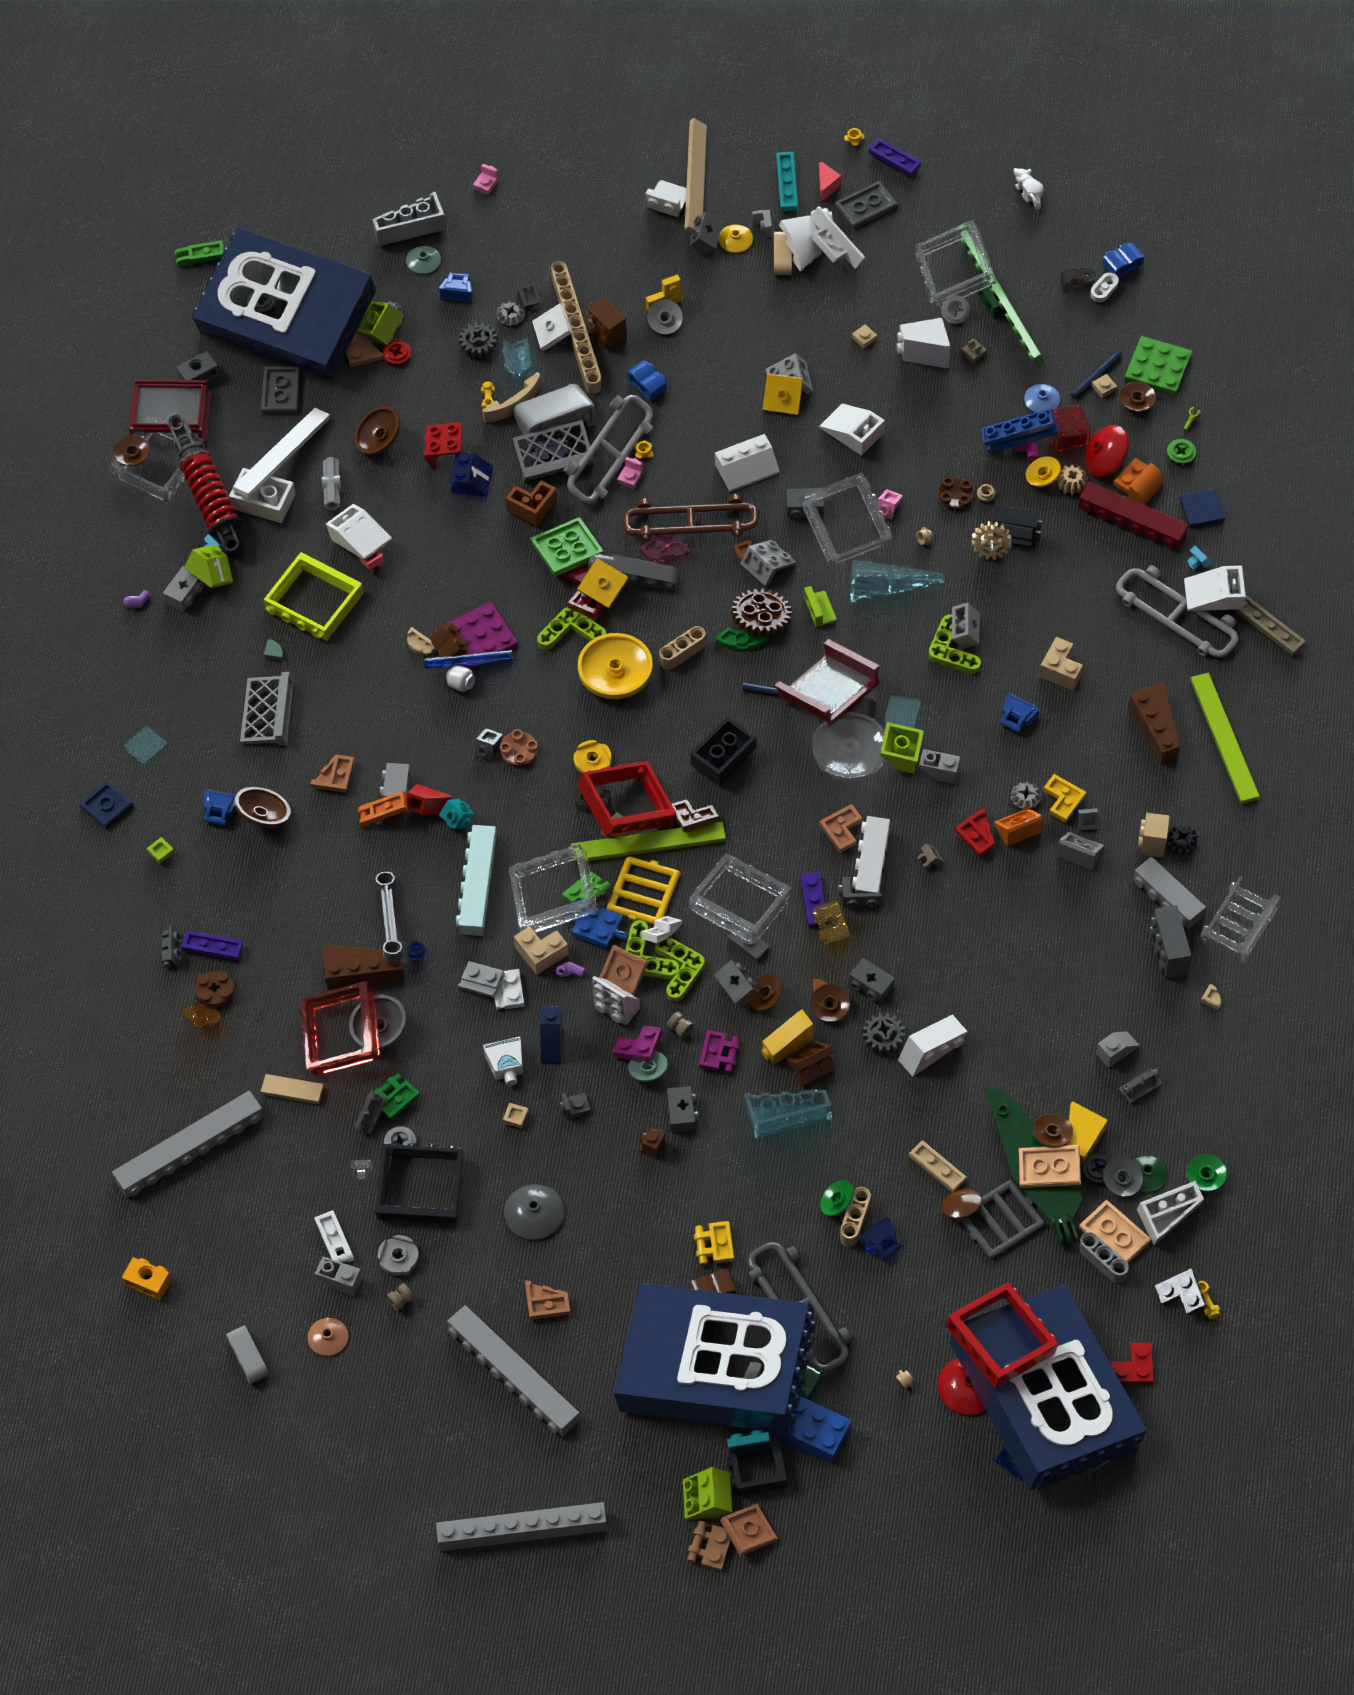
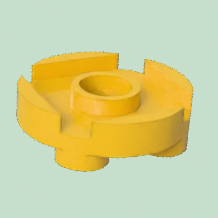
M595 740L585 741L577 747V751L574 753V765L580 773L611 767V751L604 743L602 745ZM589 756H593L594 758L597 757V759L595 761H589Z

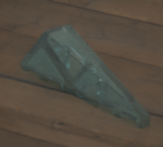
M853 560L850 602H856V599L865 597L870 599L880 594L889 595L912 590L913 587L922 585L927 587L931 583H944L945 573Z

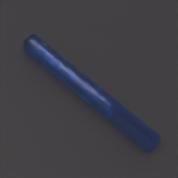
M508 650L424 659V668L433 669L512 661L514 653Z

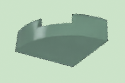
M268 639L264 658L283 661L280 645Z

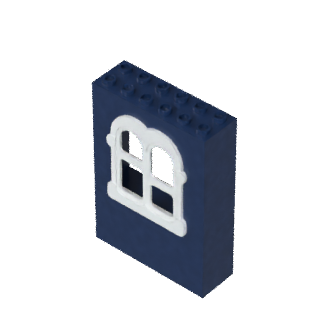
M237 228L236 232L231 235L230 244L223 251L220 263L216 265L213 277L208 281L205 293L203 292L200 297L198 307L193 310L192 318L201 334L333 380L377 289L369 273ZM257 261L274 267L275 271L269 283L262 285L246 279L242 273L243 267L249 262ZM284 271L300 277L292 294L275 289V285ZM246 286L254 289L255 292L247 307H241L232 303L230 294L234 288ZM265 293L288 302L280 319L254 311L262 294Z
M640 1283L614 1389V1396L619 1411L790 1433L791 1426H794L796 1421L794 1410L795 1407L799 1406L800 1402L798 1392L799 1389L803 1388L804 1377L802 1373L803 1370L807 1369L808 1359L806 1354L811 1350L812 1342L810 1335L811 1333L814 1334L815 1321H813V1312L810 1311L809 1304ZM707 1320L738 1324L735 1343L733 1345L702 1342L701 1336L704 1323ZM753 1325L768 1329L771 1333L769 1344L758 1349L744 1347L743 1343L747 1327ZM699 1351L721 1353L717 1374L711 1375L694 1372ZM743 1355L759 1358L764 1363L763 1374L755 1379L727 1376L730 1356Z
M1065 1284L1022 1299L1030 1305L1034 1315L1043 1321L1047 1331L1055 1336L1058 1343L1055 1354L996 1389L953 1335L949 1342L1029 1491L1035 1488L1040 1490L1053 1481L1058 1483L1064 1480L1066 1476L1071 1474L1074 1476L1078 1475L1089 1467L1092 1469L1096 1468L1107 1460L1110 1462L1114 1461L1125 1453L1128 1455L1139 1449L1138 1447L1147 1432L1144 1423ZM1010 1304L963 1321L1001 1370L1043 1346ZM1069 1357L1074 1359L1087 1382L1086 1387L1070 1393L1064 1390L1052 1368L1053 1363ZM1037 1369H1043L1053 1387L1045 1392L1032 1395L1027 1389L1022 1375ZM1092 1394L1100 1406L1101 1413L1095 1420H1085L1078 1415L1072 1401ZM1053 1397H1058L1070 1417L1071 1425L1069 1429L1063 1432L1052 1430L1044 1420L1037 1404Z

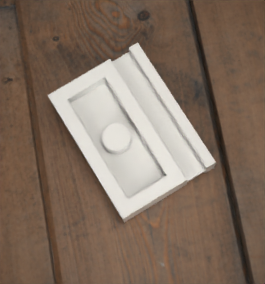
M519 969L504 971V978L498 991L495 993L496 1011L501 1008L524 1007Z

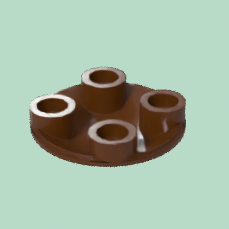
M946 477L939 485L938 497L944 505L950 508H964L974 498L972 483L967 479Z
M971 1189L956 1190L944 1198L941 1206L942 1211L945 1215L954 1218V1221L961 1222L965 1217L981 1210V1197L976 1191Z

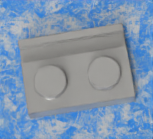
M469 961L458 987L465 991L495 998V993L498 991L505 973L503 970Z

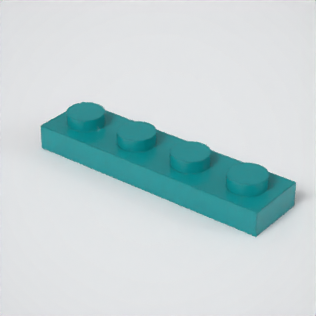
M794 152L776 153L780 210L798 211Z

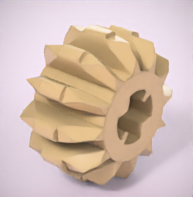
M1073 464L1070 468L1065 466L1057 478L1059 490H1064V494L1069 492L1072 496L1074 493L1080 494L1081 490H1084L1088 483L1085 470H1081L1080 466L1074 468Z

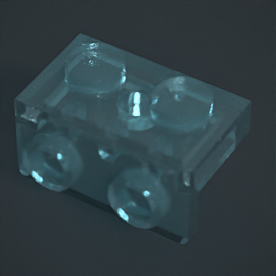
M527 338L514 344H510L507 340L503 341L504 348L502 352L506 360L504 366L508 373L510 372L516 378L534 370L530 341Z

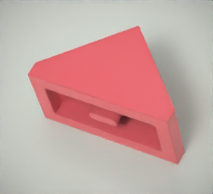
M819 162L820 201H824L841 187V175L823 162Z

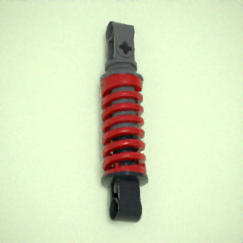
M179 414L172 415L168 420V426L179 448L178 456L181 460L178 467L184 472V477L189 488H191L192 495L195 497L199 511L206 521L205 524L209 529L208 533L215 538H220L224 549L231 556L238 557L244 551V545L237 532L242 522L238 515L234 514L235 509L231 506L230 498H227L228 494L223 489V482L219 481L220 476L216 473L217 469L212 465L211 454L209 451L202 450L201 443L197 442L185 419ZM234 543H237L235 548L230 549Z

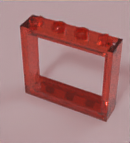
M367 981L301 998V1009L299 1011L303 1020L301 1031L304 1035V1041H302V1047L305 1051L304 1063L306 1064V1069L314 1076L380 1059L374 989ZM360 998L365 1049L318 1061L314 1010Z

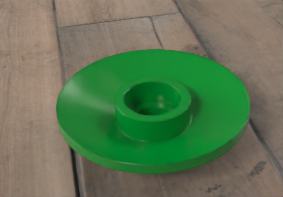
M1202 1154L1194 1157L1188 1163L1186 1176L1189 1183L1196 1181L1200 1191L1210 1192L1219 1189L1224 1184L1227 1170L1224 1163L1216 1156ZM1207 1174L1209 1178H1205L1202 1175Z
M839 1180L830 1185L821 1199L820 1207L822 1212L827 1216H836L842 1213L853 1199V1185L847 1180Z

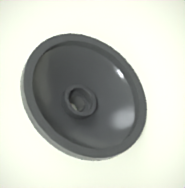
M374 995L360 1002L351 1014L349 1020L351 1036L363 1048L370 1050L386 1048L395 1043L403 1034L407 1023L406 1011L402 1004L392 996Z
M539 1184L526 1185L517 1189L510 1195L504 1208L505 1222L510 1231L517 1237L528 1241H539L552 1236L561 1227L565 1214L564 1204L560 1196L553 1189ZM531 1205H537V1207L534 1208V1209L531 1208L530 1206H531Z

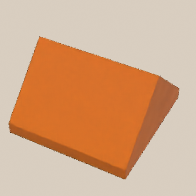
M1024 809L995 821L994 825L1008 847L1041 833L1043 818L1042 815L1031 809Z

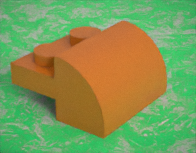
M1134 458L1114 480L1113 485L1127 493L1129 499L1145 505L1164 485V478L1154 464L1146 465L1137 458Z

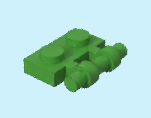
M589 871L563 892L562 896L564 900L583 910L585 907H590L599 896L605 895L607 893L606 890L611 885L608 881L603 882L602 878Z

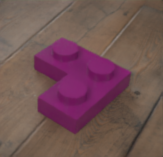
M643 1026L637 1040L618 1038L613 1050V1056L615 1058L651 1062L663 1034L662 1028Z

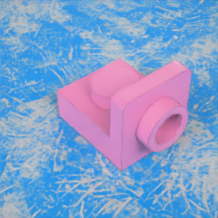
M482 164L481 174L473 184V189L489 195L499 181L498 170L493 166Z
M626 457L625 467L620 473L617 483L634 489L643 474V463L637 459Z
M886 489L878 498L875 513L892 519L896 507L902 502L903 495Z

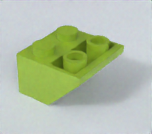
M711 1467L683 1479L686 1520L714 1519L732 1513L730 1472Z

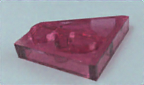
M675 534L656 535L639 547L640 553L650 562H658L690 554V548Z

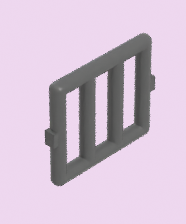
M1008 1180L981 1197L982 1208L978 1211L1002 1244L992 1249L968 1217L961 1221L970 1232L969 1237L972 1241H977L990 1259L997 1257L1045 1226V1221L1032 1206V1200L1029 1197L1026 1198L1012 1180ZM1010 1190L1035 1223L1025 1228L1000 1195ZM994 1200L1019 1232L1010 1239L1007 1237L984 1207L988 1202Z

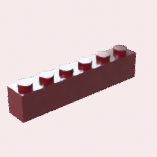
M1090 481L1079 497L1078 508L1084 512L1092 513L1101 519L1129 529L1135 534L1145 536L1149 540L1159 542L1168 548L1178 550L1187 535V523Z

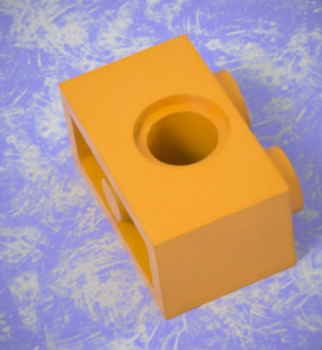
M134 1257L121 1277L124 1286L159 1301L171 1282L169 1271L162 1266L155 1267L143 1258L136 1259ZM147 1275L152 1276L150 1279H143Z

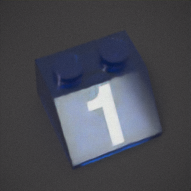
M461 452L455 454L450 477L451 493L487 497L493 465L475 453Z

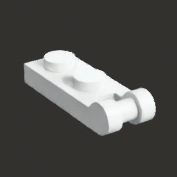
M332 1210L315 1217V1222L331 1259L341 1263L354 1261L334 1211ZM344 1251V1254L337 1256L336 1252Z

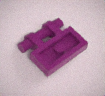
M707 1030L699 1068L719 1072L720 1065L726 1066L724 1072L732 1074L733 1068L736 1067L737 1063L735 1058L740 1049V1038L733 1036L731 1041H726V1033ZM724 1049L729 1050L728 1057L722 1056Z

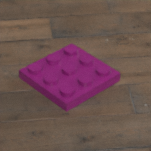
M492 602L448 622L457 626L460 637L466 641L468 651L462 659L468 669L518 646V641Z

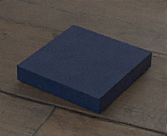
M1216 489L1180 495V501L1189 528L1225 521V515Z
M109 781L104 782L79 804L80 808L105 830L134 806L133 802Z

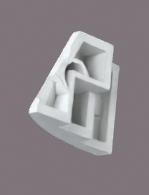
M810 215L781 220L779 226L787 236V246L794 254L792 261L799 271H803L806 265L811 264L822 253L821 248L810 237L813 232L817 231L816 225L810 219Z

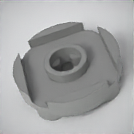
M403 1235L392 1236V1239L382 1242L378 1250V1259L381 1269L395 1276H406L416 1267L419 1253L412 1239ZM402 1252L403 1257L395 1259L393 1255Z

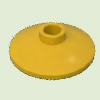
M730 225L722 229L718 242L721 248L729 253H742L752 246L753 235L745 226Z
M1053 457L1036 459L1026 470L1028 483L1035 487L1051 484L1058 478L1061 472L1060 463Z

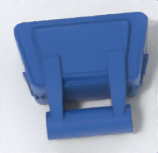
M449 273L448 278H445L439 286V298L441 300L473 301V288L470 275Z
M1008 694L1002 710L1004 716L1000 719L999 724L1020 733L1024 726L1028 727L1038 719L1039 708L1012 694Z
M205 790L203 806L206 814L203 821L226 826L228 819L232 818L237 812L234 805L236 796Z

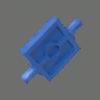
M594 904L590 907H585L579 915L570 911L566 914V919L576 922L571 931V935L605 949L615 938L624 941L628 939L629 934L619 930L623 915Z

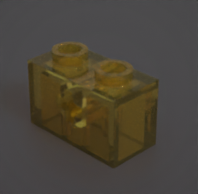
M838 900L813 908L812 917L814 922L819 925L818 935L821 942L824 941L825 945L850 937ZM828 919L834 922L832 926L826 925Z

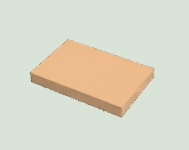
M1079 1145L1019 1148L1020 1188L1081 1185Z
M1105 1200L1078 1228L1083 1233L1093 1232L1127 1263L1151 1242V1238L1108 1200Z

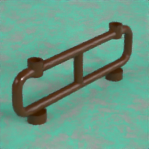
M739 494L730 495L728 497V504L652 507L651 501L643 498L638 500L637 508L626 511L623 516V527L627 534L640 536L643 541H649L651 535L732 532L733 536L739 537L743 534V531L754 529L758 525L759 518L757 508L750 503H743L742 496ZM748 510L751 512L750 523L742 524L740 521H735L732 524L695 526V512ZM687 513V526L650 528L649 526H642L640 529H633L630 524V518L635 515Z

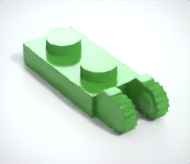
M223 241L190 245L177 249L175 251V256L178 257L176 264L181 267L188 266L190 263L222 259L224 251Z

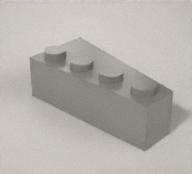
M436 192L431 193L428 198L417 199L416 203L410 206L407 204L403 205L396 212L390 211L372 219L374 235L378 246L446 230L444 213Z

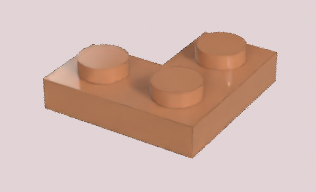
M850 804L819 821V825L839 853L856 845V839L848 829L862 822V817L855 807Z

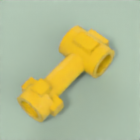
M484 382L481 387V393H485L482 410L494 402L492 393L495 392V387L491 382Z
M1199 1281L1198 1283L1208 1306L1203 1312L1209 1319H1214L1220 1315V1308L1218 1305H1213L1207 1293L1210 1288L1209 1285L1204 1281Z

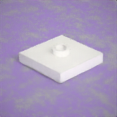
M561 303L532 321L540 349L543 351L572 333L564 305Z

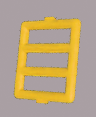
M627 857L606 909L626 916L630 921L642 920L655 925V920L663 918L680 877V871L658 865L657 861L651 860L647 862L634 857ZM631 865L671 876L669 884L666 885L628 874ZM625 881L665 892L662 901L622 890ZM619 897L659 909L656 917L616 906Z

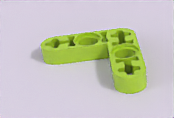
M567 607L539 633L537 642L540 649L549 650L570 629L589 642L599 637L598 635L600 634L601 636L605 635L606 630L587 616ZM582 623H586L589 625V627L587 629H581L579 625ZM559 625L563 629L557 632L553 630V627Z
M952 615L944 616L929 648V659L934 663L968 674H976L981 666L979 657L950 647L953 641L952 624L949 627V631L946 629L947 624L952 622ZM940 636H947L948 640L942 642L938 638ZM952 656H957L960 658V660L957 662H952L949 658Z
M642 920L633 922L630 928L626 951L657 966L655 970H648L646 968L643 976L672 980L679 971L678 963L670 959L644 956L647 940L642 939V931L648 930V925ZM642 928L639 938L637 937V930ZM638 943L641 945V948L634 951L631 949V945ZM670 967H673L672 972H668Z
M668 937L661 942L654 943L655 951L667 959L676 961L681 966L666 989L667 998L672 1002H679L684 998L703 971L705 959L698 952ZM664 942H665L666 945H667V947H666V946H663V947L661 948V947H660V944H664ZM678 950H681L685 953V955L681 958H678L674 955V953ZM697 960H698V961H699V964H696V965L694 966V965H693V962H697ZM683 974H688L691 976V979L689 981H682L680 977ZM678 984H679V985H680V987H679V989H678V990H679V994H678V993H675L674 995H672V991L675 992V991L677 990Z

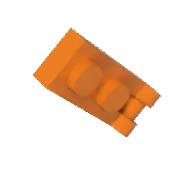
M401 791L359 806L360 826L369 827L371 823L407 811L406 793Z

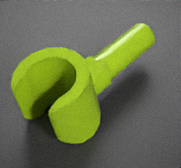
M1195 408L1189 409L1190 417L1183 428L1187 431L1194 419L1201 417V410H1198L1197 414L1193 415Z

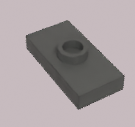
M742 924L728 936V940L756 962L770 949L767 943Z

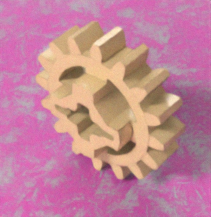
M988 521L987 526L982 523L981 529L975 528V533H972L974 552L979 551L980 557L986 555L987 560L989 556H992L993 560L996 559L997 555L1002 558L1003 552L1008 553V548H1011L1012 536L1009 535V529L1004 530V524L999 527L998 522L991 525L990 521Z

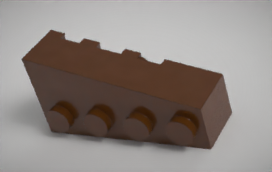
M1164 681L1130 693L1128 706L1160 764L1177 759L1180 745Z
M322 944L327 989L405 980L403 958L397 962H388L383 957V950Z

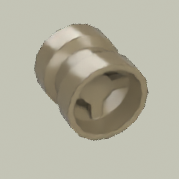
M676 1012L667 1022V1027L671 1031H676L677 1036L684 1039L691 1033L694 1024L690 1020H685L684 1015L680 1012Z
M404 1283L398 1286L395 1292L391 1291L386 1295L396 1311L401 1310L404 1304L415 1300L412 1292Z

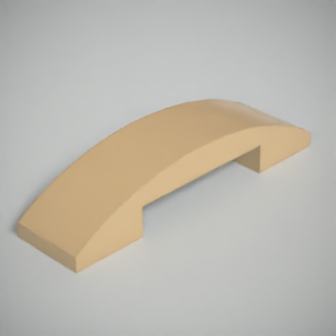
M537 372L525 380L524 389L501 405L494 401L482 410L483 421L489 423L505 419L513 415V409L517 403L533 399L541 386L540 374Z

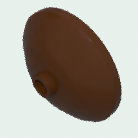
M380 406L369 411L356 427L354 434L356 448L365 455H376L388 449L394 443L400 431L401 419L398 412L389 406Z
M244 788L236 794L234 800L238 813L246 821L260 827L271 828L283 825L288 821L291 813L287 801L276 792L266 788Z

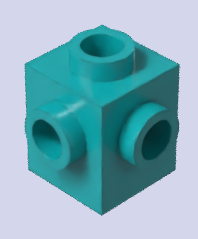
M453 799L446 802L439 816L447 822L446 824L450 828L460 829L470 824L474 812L469 809V805L460 799Z

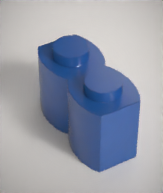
M1130 242L1122 244L1118 250L1108 251L1103 257L1102 265L1109 273H1114L1120 278L1128 272L1141 267L1144 262V255Z
M645 360L627 371L629 382L649 401L667 390V379L665 376L656 372L655 367Z

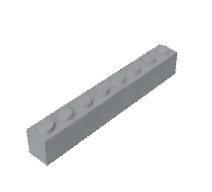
M249 1090L112 1171L114 1180L126 1198L134 1196L146 1186L155 1184L163 1176L172 1174L178 1167L189 1164L195 1157L206 1154L210 1148L224 1143L232 1135L239 1134L249 1125L258 1123L264 1117L262 1108Z
M466 1305L447 1321L449 1334L454 1339L458 1338L462 1341V1346L468 1352L472 1351L481 1365H487L491 1369V1374L496 1379L501 1378L505 1382V1387L511 1393L515 1392L522 1404L525 1406L529 1405L538 1419H544L553 1433H559L563 1437L580 1421L579 1412Z
M604 1502L436 1523L440 1551L607 1531Z

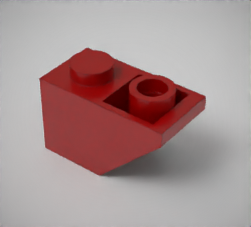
M416 784L407 795L408 810L421 815L440 814L446 802L451 800V795Z

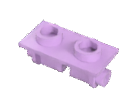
M558 438L556 440L561 442L563 439ZM565 440V441L563 442V444L566 445V446H567V440ZM545 441L535 442L543 447L546 444ZM552 441L548 443L546 449L555 453L559 445ZM532 445L531 451H535L532 452V455L538 457L541 449ZM563 447L557 453L560 457H565V455L569 454L568 450ZM544 451L540 460L549 459V454Z

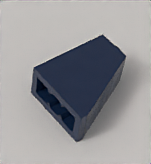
M541 1006V1063L561 1064L563 1035L561 1007Z

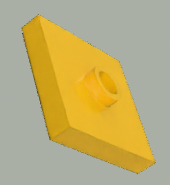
M768 373L762 410L798 415L803 378Z
M597 558L577 590L609 609L627 582L628 576Z

